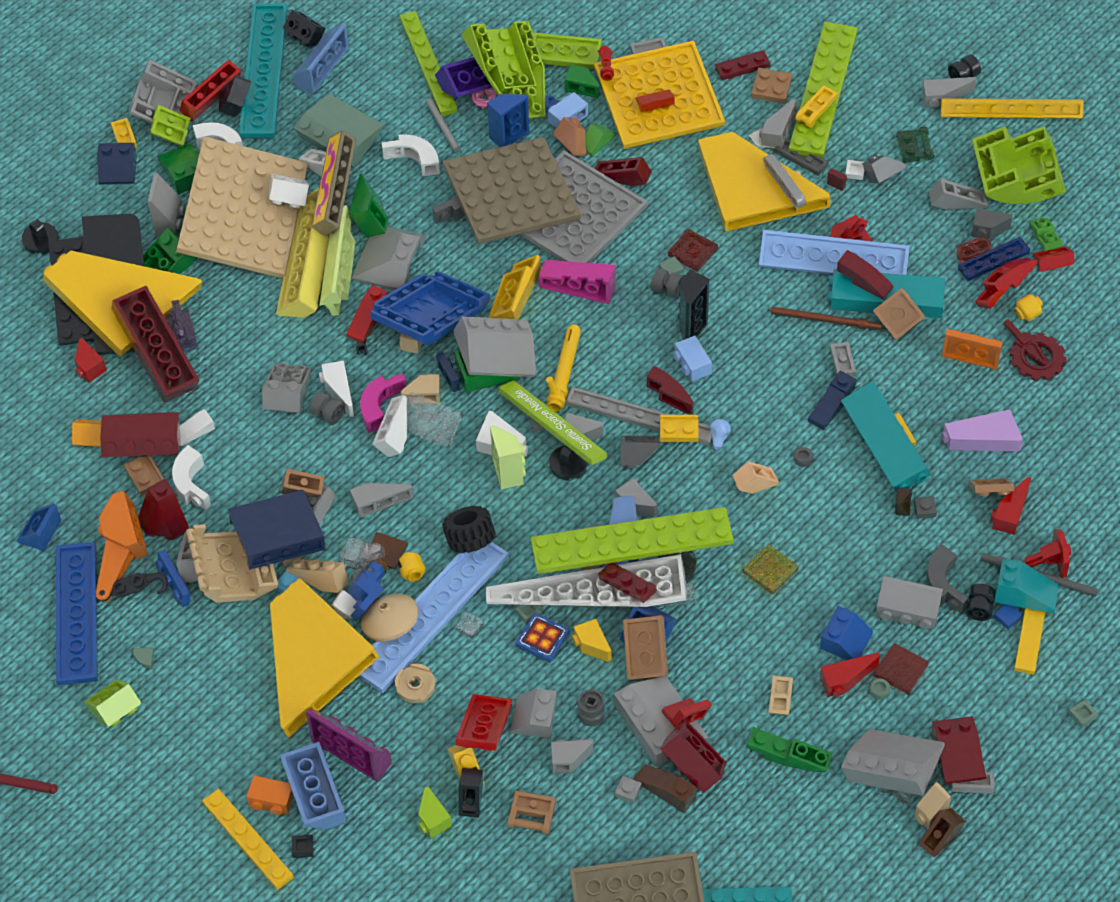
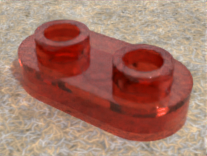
M979 237L959 245L956 256L962 262H970L988 255L992 244L989 239Z

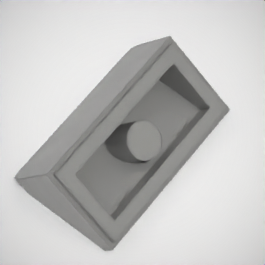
M329 486L323 487L321 496L308 498L319 525L336 496Z

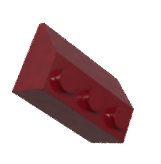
M684 718L664 740L661 750L667 759H671L676 764L679 772L685 774L691 780L696 789H700L705 793L722 779L727 762Z

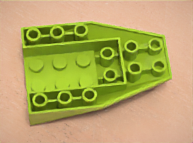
M529 21L514 22L506 29L487 30L485 24L469 25L461 36L498 95H527L529 119L544 118L546 116L545 70Z

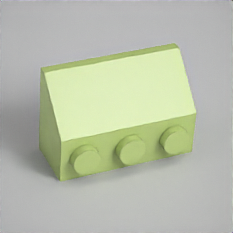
M494 425L490 426L492 460L501 489L524 485L523 477L526 476L524 466L526 464L523 443L519 444L517 436Z

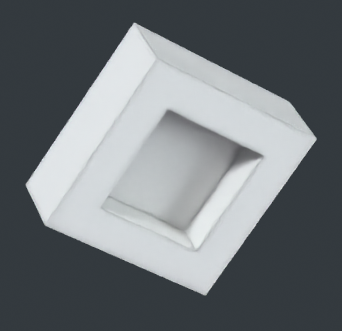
M848 160L845 173L847 178L863 180L864 167L862 163L864 162Z

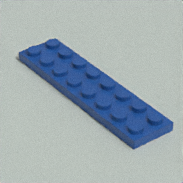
M95 542L56 546L57 685L98 681L97 556Z

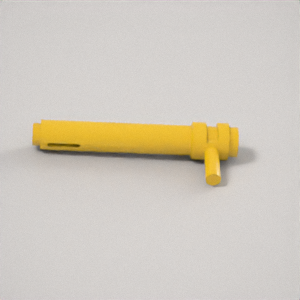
M575 324L570 325L566 330L554 379L551 376L546 378L549 387L546 403L554 412L562 410L568 394L567 386L581 335L580 327Z

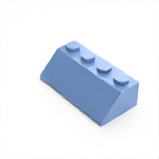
M345 24L338 25L330 29L326 35H323L319 44L304 59L300 68L295 70L293 79L296 88L313 94L346 53L349 46Z
M320 742L281 754L280 758L304 826L329 829L346 823L345 812Z

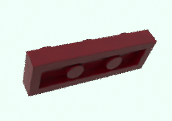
M764 50L715 64V69L722 81L758 71V68L765 69L770 67V61Z
M609 563L598 573L601 581L642 603H645L657 591L654 584L615 563Z

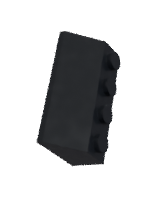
M691 269L679 281L680 302L678 307L680 309L678 319L683 340L693 336L698 337L708 325L710 279Z

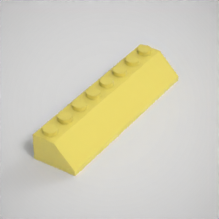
M319 188L309 193L305 206L300 205L298 209L276 311L278 316L305 318L313 314L318 308V298L321 293L320 288L324 277L323 273L329 234L325 236L312 228Z

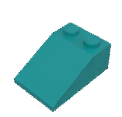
M1002 559L995 602L1054 614L1059 584L1023 562Z

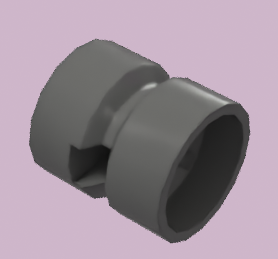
M657 268L653 275L650 289L660 294L665 292V295L676 298L680 291L679 281L683 275L677 273L669 274V271Z
M322 391L313 397L309 406L311 414L318 418L323 417V420L331 425H335L341 419L345 410V405L342 402L332 399L331 396Z
M585 690L578 698L579 720L586 726H597L603 721L605 715L604 697L597 690Z

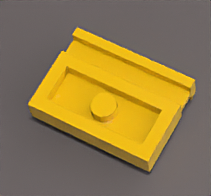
M660 415V442H698V415Z

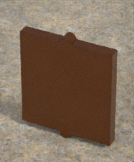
M376 532L372 542L368 544L369 548L364 556V560L375 561L382 566L395 570L397 562L403 555L408 542Z

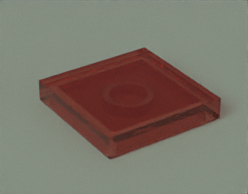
M687 229L668 251V256L671 258L675 256L680 263L698 272L716 252L718 244Z
M893 643L874 671L873 676L886 680L891 686L909 695L928 667L929 661Z

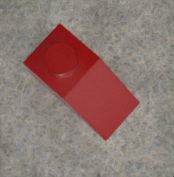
M80 338L75 356L77 368L75 371L81 379L84 378L89 383L107 370L104 359L83 338Z

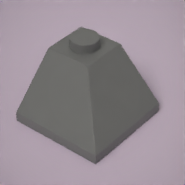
M621 436V465H625V468H636V465H641L659 447V436Z

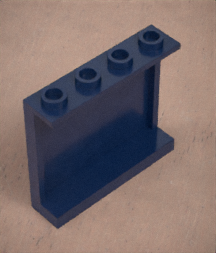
M304 490L228 509L230 524L234 525L246 554L249 570L325 550L323 532Z

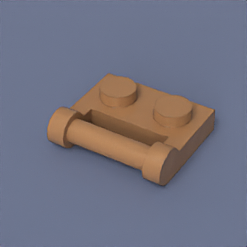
M515 791L508 819V827L515 828L516 826L542 831L543 834L549 835L556 798ZM517 814L544 818L545 820L544 823L519 819Z

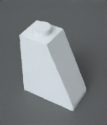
M489 411L476 439L477 451L492 455L490 426L494 425L517 436L519 444L523 443L525 457L528 452L526 437L494 412Z

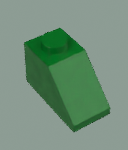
M570 65L565 78V91L599 98V83L589 69Z

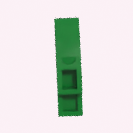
M755 727L752 728L746 748L764 754L763 759L792 768L814 772H827L832 756L831 752L800 740L793 739L791 742Z

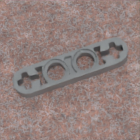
M773 154L764 157L763 162L766 169L794 207L800 208L806 205L803 193Z

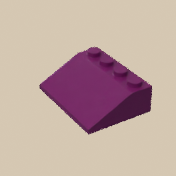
M311 709L306 711L311 741L313 743L320 742L321 748L376 782L391 766V755L386 748L376 746L371 739L358 735L352 727L342 725L333 716L329 717L324 713Z

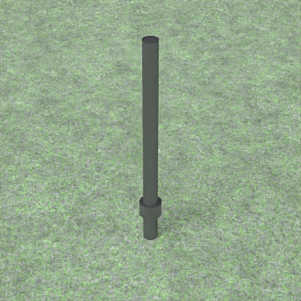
M983 553L981 561L996 565V568L1001 569L1002 559L1007 558L1001 556L997 558ZM1036 570L1060 586L1092 596L1097 595V588Z

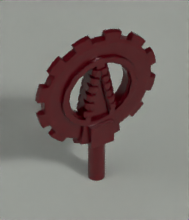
M1009 319L1004 321L1003 325L1016 338L1013 342L1014 348L1010 349V356H1013V360H1011L1013 367H1017L1021 375L1030 376L1033 380H1039V378L1048 380L1053 378L1055 373H1061L1063 370L1062 364H1066V357L1063 356L1065 349L1062 345H1058L1054 337L1051 336L1049 338L1044 336V333L1038 332L1037 335H1031V333L1026 332L1021 333ZM1041 347L1047 349L1050 352L1052 358L1050 363L1049 360H1047V357L1045 356L1043 351L1041 350ZM1025 355L1036 364L1038 363L1039 366H1034L1027 362Z

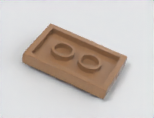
M664 616L623 620L627 680L668 677Z

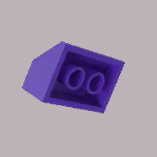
M474 57L443 65L435 74L442 91L455 98L492 88V85Z

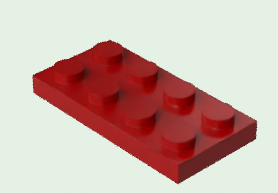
M472 694L456 736V746L496 751L512 708V699Z

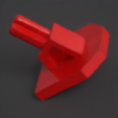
M857 215L833 226L830 237L873 242L865 229L868 221L858 218Z
M1055 529L1052 543L1040 547V552L1025 557L1024 561L1029 567H1034L1044 562L1047 565L1057 564L1060 577L1067 578L1071 547L1070 544H1067L1064 532L1061 529Z

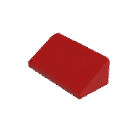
M664 90L636 97L640 112L674 105L675 97L670 90Z
M1067 246L1032 254L1033 258L1038 261L1036 265L1040 272L1075 263L1074 252Z

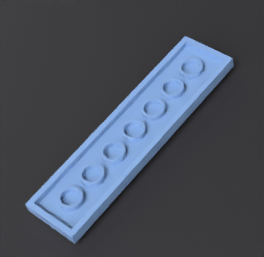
M763 230L759 267L833 275L834 269H837L839 259L849 250L867 261L880 273L906 275L910 246Z

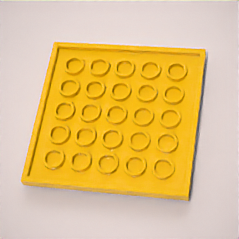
M694 41L611 59L610 67L614 69V77L610 81H605L600 76V70L603 68L601 62L594 63L596 75L623 149L725 126L724 116ZM664 90H670L675 97L674 105L640 112L636 97Z

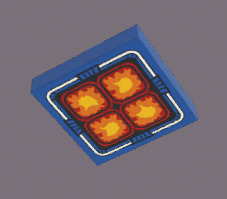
M534 613L515 642V646L551 663L569 635L570 629Z

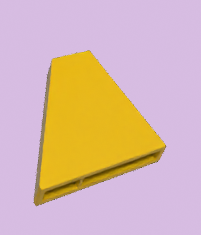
M723 133L698 140L699 152L725 232L831 207L830 194L780 162L806 200V205L795 208L764 165L763 158L769 154L736 133Z
M75 251L62 254L53 266L49 265L43 271V281L120 357L130 350L132 345L111 309L114 299L147 285L166 319L198 292L202 286V280L199 278Z
M301 578L291 583L281 595L275 597L270 603L280 726L288 738L307 722L306 711L308 709L319 712L379 658L375 648Z

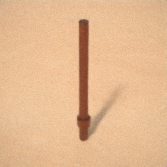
M773 306L771 308V314L856 326L863 330L867 328L882 329V323L868 321L865 318H860L859 320Z

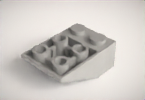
M285 363L274 364L262 389L263 409L300 413L305 401L311 367L304 365L292 366Z

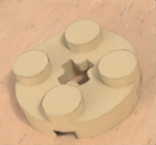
M411 664L405 669L402 668L396 675L395 688L397 695L406 702L424 703L435 691V677L425 665ZM415 680H418L420 685L417 687H413L410 683H414Z

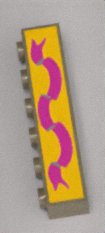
M343 130L328 139L312 222V228L325 236L340 227L356 138Z

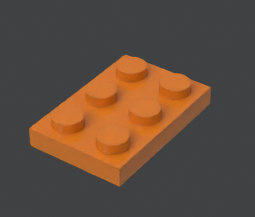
M947 329L942 357L997 370L1003 342L980 337L975 334L963 333L958 330Z

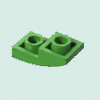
M1048 218L1030 221L1032 231L1044 251L1062 247V241L1054 232V225Z

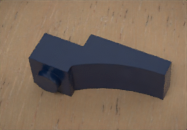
M840 370L830 382L827 391L818 405L809 415L808 422L824 430L844 406L841 400L850 395L855 389L856 379Z

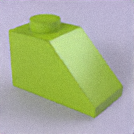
M428 786L425 787L418 813V827L423 834L427 833L432 839L451 827L452 823L451 816L431 789Z

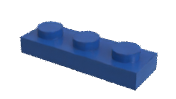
M166 550L159 551L158 560L156 561L158 571H162L167 577L168 586L172 589L174 599L179 601L182 607L188 606L190 602L188 588Z

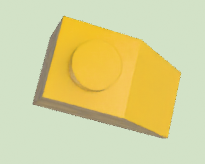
M596 619L574 626L572 640L576 647L579 646L582 653L606 662L612 661L611 649Z

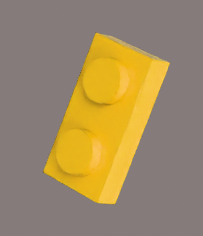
M128 118L110 122L117 143L134 142L135 148H137Z

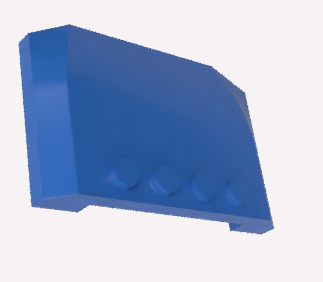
M439 271L435 272L434 276L421 274L375 301L370 319L428 346L455 329L462 316L474 317L484 311L490 301V294Z

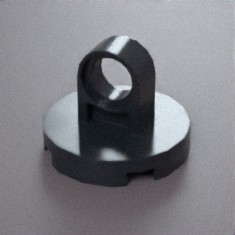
M38 219L31 222L22 234L23 246L31 254H35L34 252H41V254L49 253V241L59 239L58 232L54 226L49 223L40 222Z
M566 445L555 449L549 458L553 475L565 481H569V478H580L588 467L587 462Z

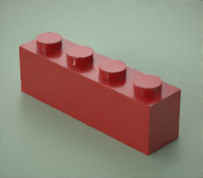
M228 59L182 100L179 111L184 116L191 118L190 121L193 122L219 99V94L235 75L240 76L242 70Z

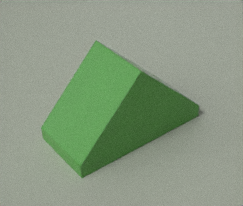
M591 123L585 133L587 153L593 156L614 139L616 134L604 125Z

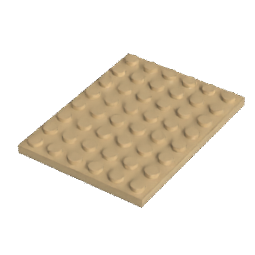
M204 136L176 252L283 279L299 208L290 207V203L284 202L282 205L274 204L272 200H269L270 175L276 174L305 180L308 163Z

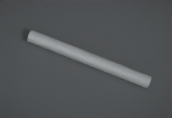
M428 99L426 104L454 152L459 151L460 148L432 99Z

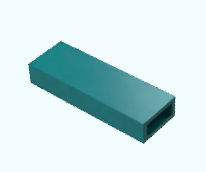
M834 269L833 276H829V287H832V291H828L827 302H831L830 309L874 313L873 310L903 287L925 317L942 319L945 278L882 273L894 285V288L883 300L852 284V279L838 272L837 269Z
M874 381L841 400L896 493L898 488L910 489L915 484L922 483L931 476L925 463Z

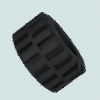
M469 506L457 509L450 513L442 523L448 546L454 552L470 553L490 544L496 534L490 513L485 507L482 508V506Z

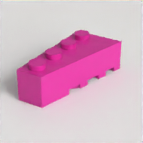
M545 260L539 274V288L610 304L616 288V265Z

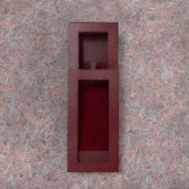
M849 250L843 254L837 263V271L851 278L852 284L883 300L894 288V285L875 267Z
M654 366L647 375V387L659 393V401L688 415H693L694 402L686 390L672 376Z

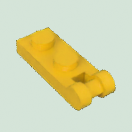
M823 85L798 111L795 120L804 122L806 126L812 128L815 121L838 98V93Z

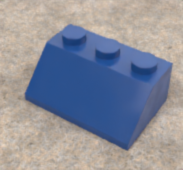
M500 94L487 103L489 138L499 147L511 145L530 132L527 95Z

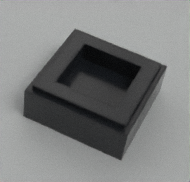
M313 835L292 836L293 858L314 857Z

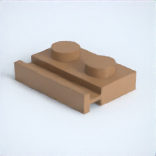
M150 455L140 456L124 464V468L140 496L146 494L148 487L164 479Z

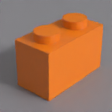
M254 775L246 798L248 806L254 810H267L275 815H288L294 795L290 783Z

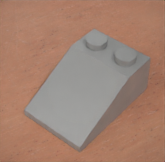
M154 173L148 205L155 236H160L167 227L178 234V230L182 228L181 216L185 214V206L182 205L179 195L158 173Z

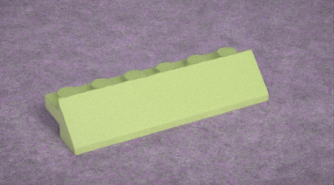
M347 205L343 206L339 229L329 233L320 306L325 305L332 316L339 315L341 300H348L356 242L350 232L352 219Z

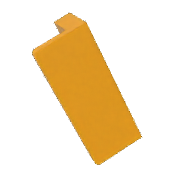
M76 419L72 422L73 445L101 447L100 420Z

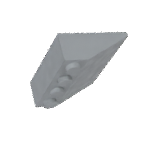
M461 317L453 332L469 375L536 376L533 333L528 320Z
M667 677L633 683L614 693V706L655 767L669 761L664 756L661 747L664 740L675 729L663 714L662 709L683 701ZM698 721L690 723L705 740H708L709 737Z
M869 729L849 749L841 768L848 782L923 796L945 743Z

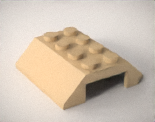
M205 524L193 525L192 529L186 530L192 558L194 559L196 575H198L199 588L216 603L255 600L278 587L273 564L249 570L246 554L237 532L204 533L206 529Z

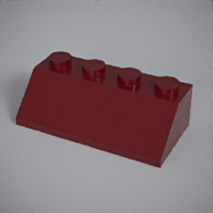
M179 412L102 415L100 435L102 457L179 454L181 451Z

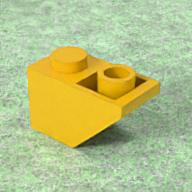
M456 745L447 748L459 780L462 768L480 770L473 748H464L463 746Z

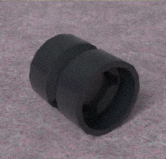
M972 54L961 58L960 62L956 61L948 66L950 78L976 77L981 73L980 63Z
M986 584L972 585L966 608L967 616L977 621L989 620L992 617L996 590Z

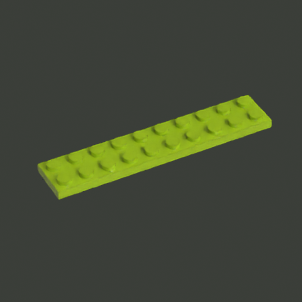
M824 21L800 109L823 85L837 92L838 98L815 121L812 128L806 126L804 122L796 120L788 152L791 153L792 150L797 151V154L809 156V154L824 158L857 37L858 27Z
M726 507L531 537L537 574L731 545L734 543Z

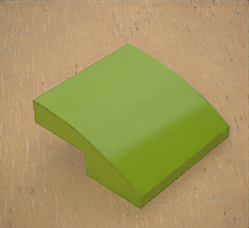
M157 105L151 123L150 134L183 147L191 118Z

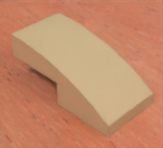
M773 676L769 714L789 716L793 678Z

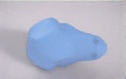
M717 419L710 425L715 450L722 448L724 440L731 431L729 422Z

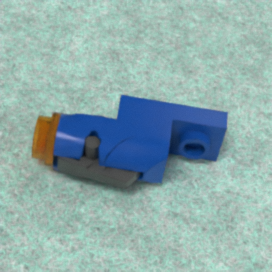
M381 559L372 560L351 576L353 583L349 594L357 602L354 604L353 608L355 610L350 616L355 621L384 590V587L379 583L387 572V565Z

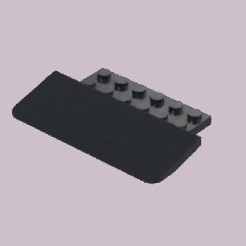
M134 214L82 216V237L49 241L50 263L52 266L62 254H67L70 251L144 266L140 222ZM53 291L58 344L60 346L76 344L80 338H83L86 342L94 341L95 351L99 355L116 354ZM132 347V348H131L130 350H128L126 353H128V352H135V350H134V348Z

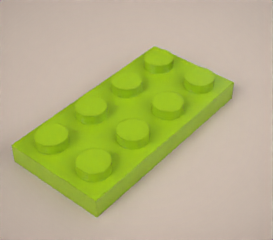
M535 32L533 34L543 64L566 67L576 65L594 69V63L599 62L600 55L598 50L602 46V39Z

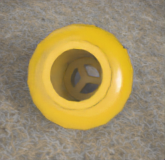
M1027 294L1016 302L1014 310L1020 320L1029 322L1042 314L1041 306H1043V302L1038 296L1034 297L1032 294Z
M406 552L397 562L402 578L407 581H418L425 573V565L418 553Z

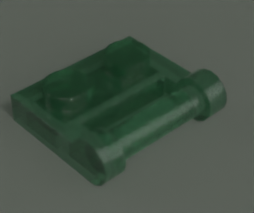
M923 126L916 130L897 131L896 138L903 163L927 161L935 157L934 151L931 150L927 127ZM916 138L922 139L924 152L919 151Z

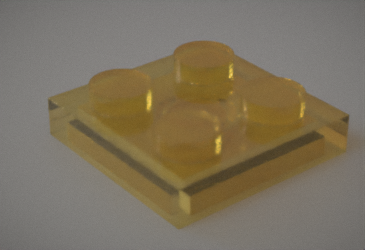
M768 544L743 568V573L774 595L798 571L799 566Z

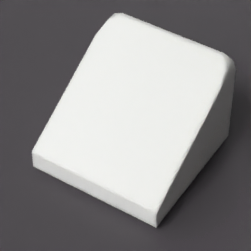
M341 590L332 607L342 618H352L350 615L355 610L353 606L357 601L350 594Z

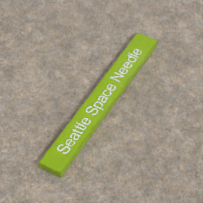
M513 380L499 387L500 394L590 465H594L607 458V452Z

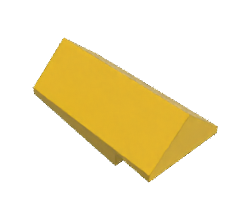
M539 255L515 263L511 272L503 274L488 318H520L541 272Z

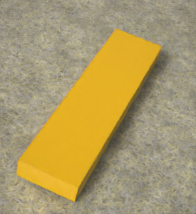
M1025 608L1014 671L1031 675L1035 674L1045 612Z

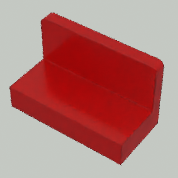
M691 698L664 707L662 712L676 728L684 718L689 723L703 719L712 704L708 699L694 703Z

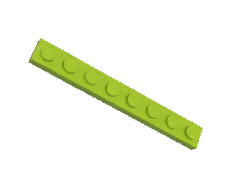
M416 11L399 15L401 24L441 116L458 113L453 97L442 91L435 77L440 66Z

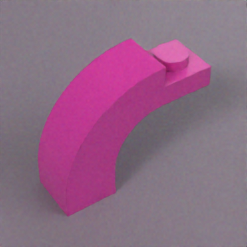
M403 374L393 376L386 381L383 376H379L362 393L360 401L361 415L368 433L378 430L384 418V414L380 409L382 402L393 395L401 393L407 387Z

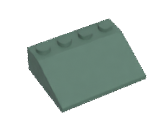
M331 94L325 96L305 112L294 126L299 137L325 152L329 137L342 130L356 138L351 163L352 168L356 167L384 128V125Z

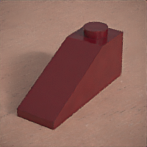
M643 157L599 161L595 167L597 171L615 182L628 186L646 185L652 173Z

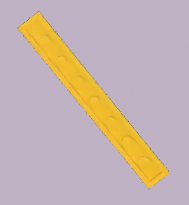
M941 98L940 116L1083 118L1084 100Z

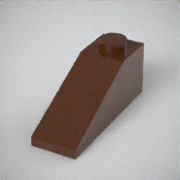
M647 764L642 767L633 779L641 782L642 787L682 813H685L696 799V786L678 775Z

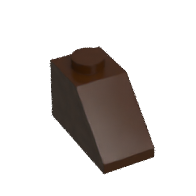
M951 808L943 810L938 814L918 844L933 857H936L956 838L967 821Z

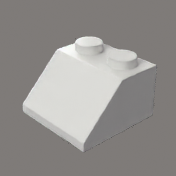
M271 174L268 198L274 204L282 205L284 202L290 203V207L300 208V205L305 206L309 184L306 180Z

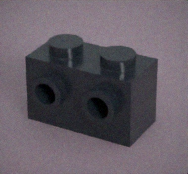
M295 10L290 12L283 26L288 31L287 34L289 36L301 39L300 43L307 47L310 45L317 46L326 29L302 12Z

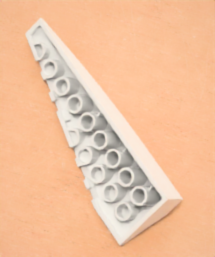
M681 554L618 565L656 586L657 591L645 603L601 581L598 573L605 567L486 587L487 604L648 607L686 600L685 571Z

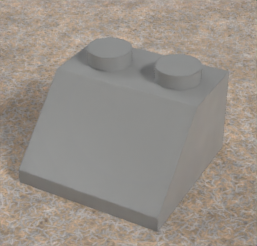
M534 689L518 695L510 733L551 739L557 707V691Z

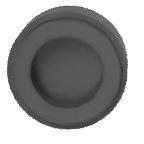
M800 447L795 450L794 462L798 466L806 467L812 463L813 453L809 448Z

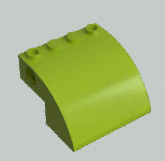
M1004 126L972 139L987 197L1002 203L1028 204L1066 193L1053 140L1045 126L1014 138L1011 137L1008 129Z

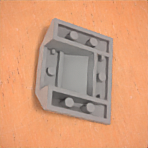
M149 59L137 84L128 109L129 113L149 123H152L157 105L182 114L179 111L181 102L195 89L197 82Z
M387 226L385 234L369 237L352 275V280L393 290L406 284L409 280L410 264L416 250H422L427 235Z

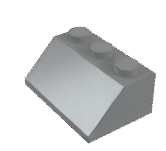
M883 576L876 617L935 630L943 589Z

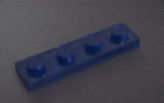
M1018 237L958 264V270L967 281H970L1010 261L1029 254L1030 248L1021 237Z

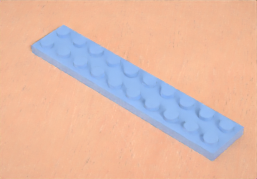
M493 542L477 551L459 553L416 598L415 602L418 606L419 614L414 626L397 639L384 642L376 641L372 646L375 648L379 658L358 677L383 694L395 681L397 673L402 668L405 669L509 558V553Z

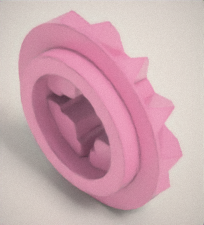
M492 87L472 93V101L476 104V107L481 106L484 109L487 107V103L492 98L497 97L498 94Z

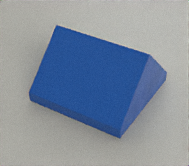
M53 503L34 510L17 542L44 551L61 522L57 505Z

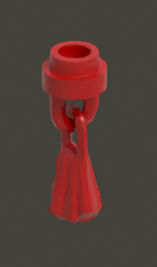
M605 45L601 46L598 50L603 66L600 70V76L603 80L610 81L614 77V69L610 67L613 52Z

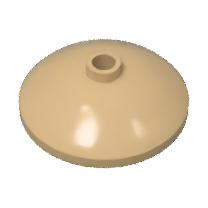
M404 594L382 596L373 601L363 613L361 628L364 634L374 641L384 642L397 639L406 634L416 623L419 614L418 606L411 597Z

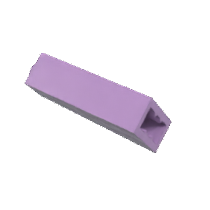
M1010 409L944 424L943 432H941L942 441L947 444L949 450L1021 451L1023 438Z

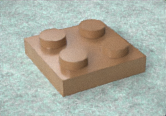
M758 68L751 98L786 104L793 73Z
M903 287L873 310L895 340L925 318V315Z
M1008 478L969 480V488L974 493H978V496H988L989 492H997V495H1008L1009 491H1014V483Z

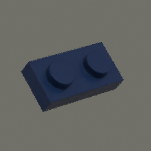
M443 352L436 354L437 366L452 392L460 390L459 382H461V377L457 371L453 370L451 359L446 358Z

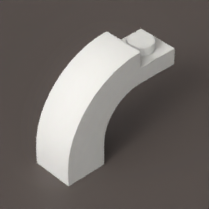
M201 123L193 125L199 150L201 149L204 136L243 146L238 133L224 124Z
M398 135L399 140L382 142L384 159L409 157L420 164L422 176L440 174L437 152L425 139L414 135Z
M187 445L175 459L172 468L176 493L185 505L192 501L195 506L207 510L211 506L209 495L192 483L194 475L204 466L202 454Z

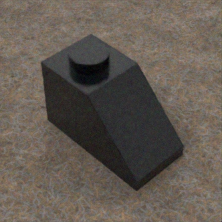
M235 75L219 94V111L235 117L243 107L251 81Z
M462 768L459 781V816L479 818L483 790V770Z

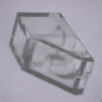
M348 537L339 557L344 566L359 570L372 561L380 562L385 560L387 555L385 548L378 543L371 544L358 537Z

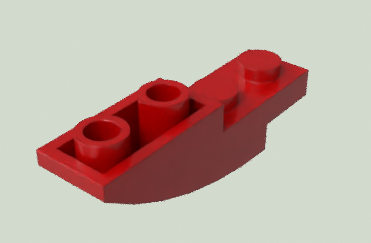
M1020 258L1010 261L995 270L982 283L986 289L976 299L975 303L977 306L991 309L1009 287L1017 288L1022 283L1023 279L1033 270L1038 261L1036 259Z

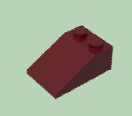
M973 716L932 721L931 739L945 743L938 760L945 785L986 779L978 731Z

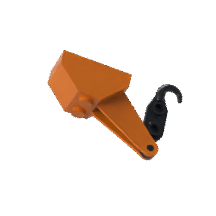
M124 490L112 494L99 516L100 525L98 530L101 537L104 536L106 543L96 597L101 602H108L112 596L121 598L142 591L155 580H161L163 583L162 588L157 591V594L163 593L168 587V580L162 573H136L122 578L133 557L140 559L148 556L135 504Z

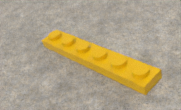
M219 788L202 800L207 810L276 890H279L294 878L292 872Z

